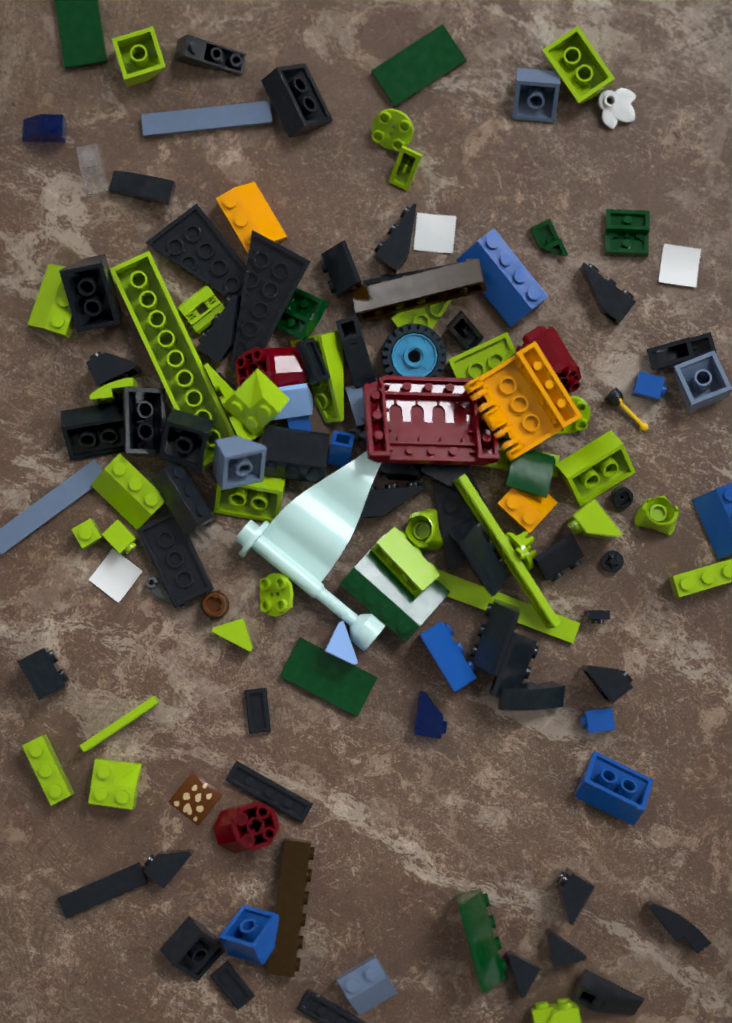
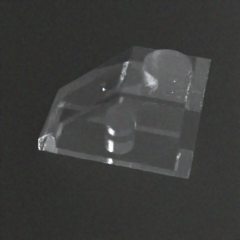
M98 144L76 147L79 167L87 195L108 192L101 149Z

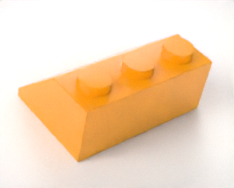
M255 181L234 187L216 198L217 204L247 255L249 253L252 230L276 243L287 238Z

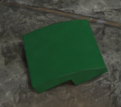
M606 209L604 256L648 257L650 211Z
M297 287L276 328L301 340H306L319 323L328 301Z
M531 449L512 461L508 459L507 465H509L504 486L541 498H547L553 473L554 456Z

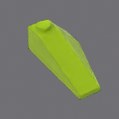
M337 330L311 335L307 339L314 338L330 378L311 385L310 380L307 383H310L309 386H311L315 394L314 401L325 423L343 421L344 363L339 332ZM301 339L291 340V341H290L291 347H295V344H296V343H298V342H300V341H303V340H301Z
M207 363L204 365V368L223 405L234 390ZM223 406L238 437L251 441L263 435L264 427L254 436Z

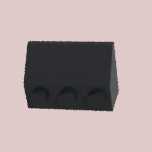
M306 63L276 67L261 80L289 138L303 136L333 121Z
M105 254L84 258L59 271L77 332L120 324L122 311Z
M123 387L124 454L141 457L159 456L166 423L165 389Z
M123 401L61 411V430L70 461L124 452Z
M266 425L262 445L267 448L264 476L318 483L325 476L330 434Z
M174 463L162 469L151 479L185 535L218 519L186 466Z
M469 518L449 531V534L481 585L493 597L508 577L504 570L507 568V565L501 556L496 557L494 551L497 549L490 539H485L483 534L486 531L479 521L475 523L472 518Z
M494 599L493 604L488 603L485 611V616H488L485 624L481 623L477 634L480 640L478 645H473L470 657H473L472 664L498 676L520 616V609L517 606Z
M513 632L499 674L494 677L488 694L499 698L501 687L522 684L523 679H528L532 668L528 665L531 658L535 659L539 646H536V640Z

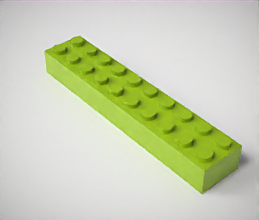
M147 251L110 268V271L174 409L216 421L212 440L202 467L205 469L213 465L215 440L236 436L154 258L150 251Z

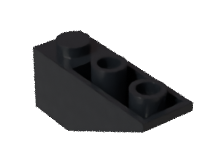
M187 34L178 39L174 60L195 67L242 75L246 53Z
M415 203L403 210L400 215L401 221L398 225L394 223L387 233L389 235L385 242L381 241L374 250L376 252L375 259L395 274H397L409 257L416 213Z
M584 262L580 270L600 313L618 326L636 303L633 300L634 296L624 289L622 291L616 287V282L610 277L606 276L604 278L598 273L599 269L593 264L589 263L587 265Z
M234 294L233 297L230 295L223 304L225 309L221 314L217 313L211 321L213 325L208 332L205 331L198 340L200 344L197 348L217 363H222L234 346L241 295Z
M357 315L335 321L355 387L359 388L364 386V384L375 382L376 377Z
M419 482L406 483V487L398 488L397 484L384 485L385 489L377 490L376 486H371L361 513V519L385 516L424 491V485L419 486Z
M584 969L575 983L572 1001L591 1011L635 1015L644 1002V998Z

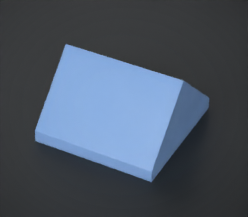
M307 383L278 387L290 400L272 420L312 415L313 395Z
M341 621L338 623L325 651L354 665L358 663L345 623Z

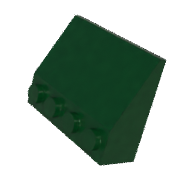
M371 549L340 583L405 642L410 639L450 593L438 580H435L415 598Z
M480 888L455 896L482 993H486L505 979L504 972L508 971L505 958L500 959L498 950L502 949L499 936L494 937L492 929L496 928L493 915H488L487 907L490 906L487 893L483 894Z

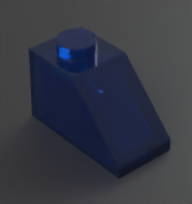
M40 114L23 119V142L66 143L67 120L64 115Z
M420 690L414 735L441 739V734H446L447 721H443L444 716L426 692Z

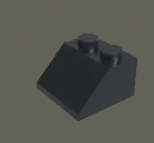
M345 240L321 254L322 261H319L323 274L328 273L330 281H327L331 294L336 293L337 298L352 293V290L358 289L361 286L360 276Z
M97 352L89 357L90 360L86 362L99 388L117 380L131 378L142 372L136 362L106 352L103 354Z
M173 409L166 419L159 458L201 471L212 440L216 421Z
M571 533L535 556L532 560L545 581L551 579L554 582L564 575L562 571L567 567L572 570L582 563L580 559L584 555L574 535Z
M43 648L17 661L38 700L47 699L69 686L67 683L69 681L67 673L64 669L60 670L56 663L59 661L57 655L48 648Z
M590 665L580 667L608 703L613 704L634 688L631 684L633 679L625 670Z
M567 867L566 871L562 870L556 879L558 885L556 887L564 917L573 926L595 886L590 880Z
M189 916L160 948V951L172 966L199 981L225 949L220 939L202 923Z

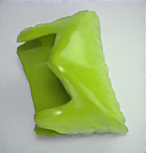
M665 496L648 498L637 510L634 524L638 527L653 529L671 536L675 530L679 509L676 505L672 506Z
M427 509L409 515V523L404 534L415 547L423 550H437L443 547L444 542L439 529L438 511L436 509Z

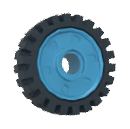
M415 323L400 326L392 331L384 342L381 354L382 364L388 376L439 377L444 370L447 358L446 348L441 337L428 326ZM411 350H417L420 354L416 362H411L408 359V354Z

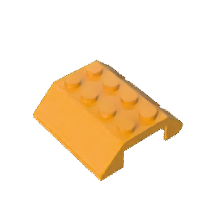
M536 341L521 349L513 357L484 375L476 377L463 386L468 394L477 391L470 396L472 401L478 400L482 396L487 401V403L479 406L478 411L481 413L487 409L489 410L482 417L491 432L500 428V431L494 434L496 439L501 438L507 433L510 440L503 443L501 448L504 451L512 447L510 451L505 453L510 461L583 417Z

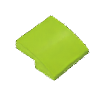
M133 377L108 383L90 394V400L96 405L118 402L117 394L123 393V387H138V383Z

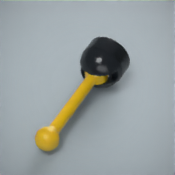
M617 387L604 398L611 406H620L640 425L642 431L648 429V424L642 422L623 403V394Z

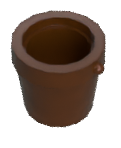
M220 589L208 592L201 601L202 611L211 621L224 617L230 607L228 597Z

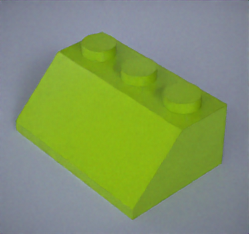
M576 26L542 49L543 54L578 104L595 98L613 86L614 76L579 26Z
M48 264L28 326L69 339L74 326V320L59 272L65 266Z
M612 430L556 464L563 481L580 507L636 473L624 444Z
M121 453L91 483V486L136 529L142 527L165 503L157 488Z
M264 476L262 482L222 490L217 482L214 513L264 522L267 520L271 523L281 512L286 479Z
M595 499L585 504L567 519L569 522L567 526L574 535L579 534L580 537L612 540L622 535L621 531Z

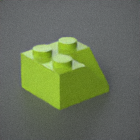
M153 26L112 39L127 87L146 82L166 69Z
M256 369L222 406L255 436L282 410L290 398L259 369Z
M96 758L89 804L133 810L136 807L142 763Z
M569 997L559 998L556 1003L548 1004V1001L536 1002L535 1006L530 1007L533 1023H581L579 1008Z

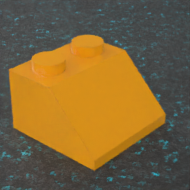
M511 488L496 506L524 532L528 531L530 534L558 502L549 494L547 498H541Z

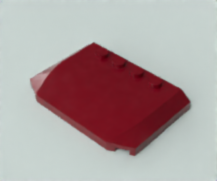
M385 375L380 377L378 381L364 384L362 388L367 458L376 463L492 464L500 459L498 438L496 439L494 436L497 429L491 432L482 417L483 414L489 411L488 409L481 413L478 411L480 405L487 403L485 398L482 396L478 400L472 401L470 396L477 391L468 394L463 387L473 380L471 378Z

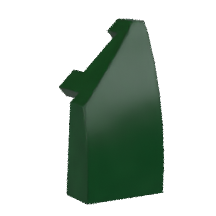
M546 219L529 228L539 248L564 257L568 256L551 219Z

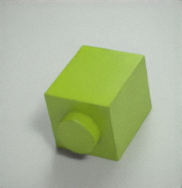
M91 518L71 529L83 549H88L105 539L96 522Z
M118 519L102 533L103 537L120 554L124 552L128 554L137 546L135 542L138 539Z

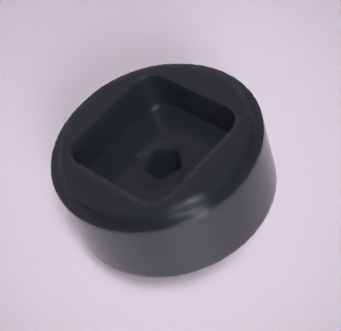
M626 486L614 488L610 495L611 502L620 509L629 507L634 498L632 491Z
M608 551L601 558V565L607 572H617L624 564L623 556L617 551Z

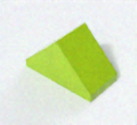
M402 146L388 182L408 191L420 167L423 154Z
M245 618L213 627L211 632L252 652L253 644Z

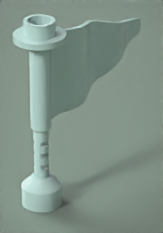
M367 451L304 491L290 502L271 523L266 520L259 526L253 520H250L235 538V541L243 546L239 552L242 558L252 548L309 596L317 598L350 625V641L363 651L370 646L386 624L373 613L360 614L358 616L326 590L321 582L348 544L361 516L375 475L381 463L369 460L367 458Z

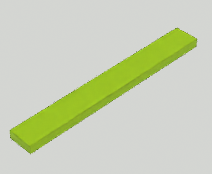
M466 474L455 479L453 483L476 519L485 529L487 536L495 545L498 553L545 626L549 629L561 624Z
M437 569L440 576L436 580L450 591L447 597L486 611L488 603L493 604L494 599L517 606L520 609L517 623L569 643H574L581 623L556 614L561 624L548 629L531 604L499 592L491 597L483 586Z

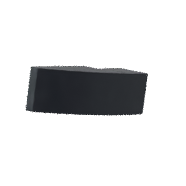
M114 170L109 192L150 203L153 201L171 206L176 184L175 181Z
M711 332L647 349L652 371L681 364L711 351H715L717 354Z
M550 681L540 684L527 682L501 687L498 709L530 711L563 707L565 685Z
M650 900L646 903L676 942L684 937L697 954L711 944L697 927L676 911Z

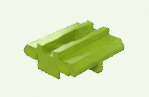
M207 285L177 307L178 311L182 316L184 315L191 324L192 329L198 334L212 325L211 321L217 313L221 314L225 309L223 303L221 304L212 289ZM205 304L208 310L200 315L197 309Z

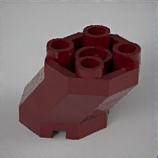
M538 326L525 334L522 338L524 343L521 347L517 346L516 352L536 341L568 394L578 390L581 385L579 381L582 378L580 369L574 362L557 331L548 326L549 329H546L544 326Z
M255 347L243 352L242 356H239L235 361L238 387L256 369H259L277 387L305 384L309 380L296 347Z
M259 801L236 805L222 810L213 826L218 845L233 853L257 850L271 845L280 828L275 810Z

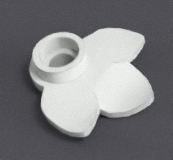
M620 88L615 92L605 90L599 95L598 105L602 109V120L609 128L614 129L618 120L621 122H632L635 120V111L631 103L635 100L636 95L631 90ZM607 97L611 98V104L607 103Z

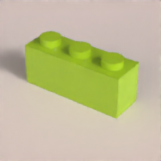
M396 527L383 536L371 549L415 598L440 576L436 567L429 563L422 556L421 551L414 547L407 540L406 535Z
M732 559L670 576L669 579L675 598L732 582Z
M46 734L22 745L50 805L75 794Z

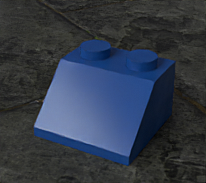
M243 904L219 936L227 955L263 965L275 947L279 916L278 914Z

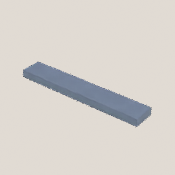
M270 101L141 114L144 137L272 124Z
M94 459L0 528V554H5L92 490L91 483L103 471L98 462Z

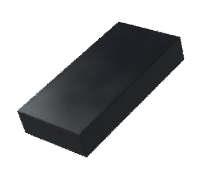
M314 338L296 343L295 347L311 385L329 379V373Z
M267 687L245 690L249 734L271 732Z
M228 960L210 974V977L237 1010L255 996L254 992Z

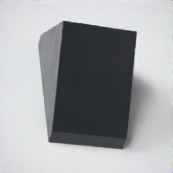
M462 311L445 328V332L465 350L477 346L484 339L483 335Z
M547 929V942L551 962L554 967L586 960L587 956L585 953L550 929Z
M507 951L521 999L525 998L540 968L537 964L515 952Z

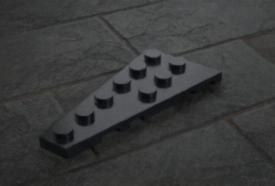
M197 203L145 242L146 245L224 297L228 298L230 295L233 297L234 294L242 296L246 266Z
M252 230L230 364V367L234 370L236 368L235 361L239 356H242L243 352L255 347H266L311 262Z
M468 471L466 476L468 477V479L474 486L475 490L483 500L484 504L488 508L476 483L474 482L470 472ZM432 479L448 571L466 561L449 531L469 518H472L475 523L478 520L459 491L456 492ZM484 533L483 535H484L485 539H486V540H489V537L487 536V534Z

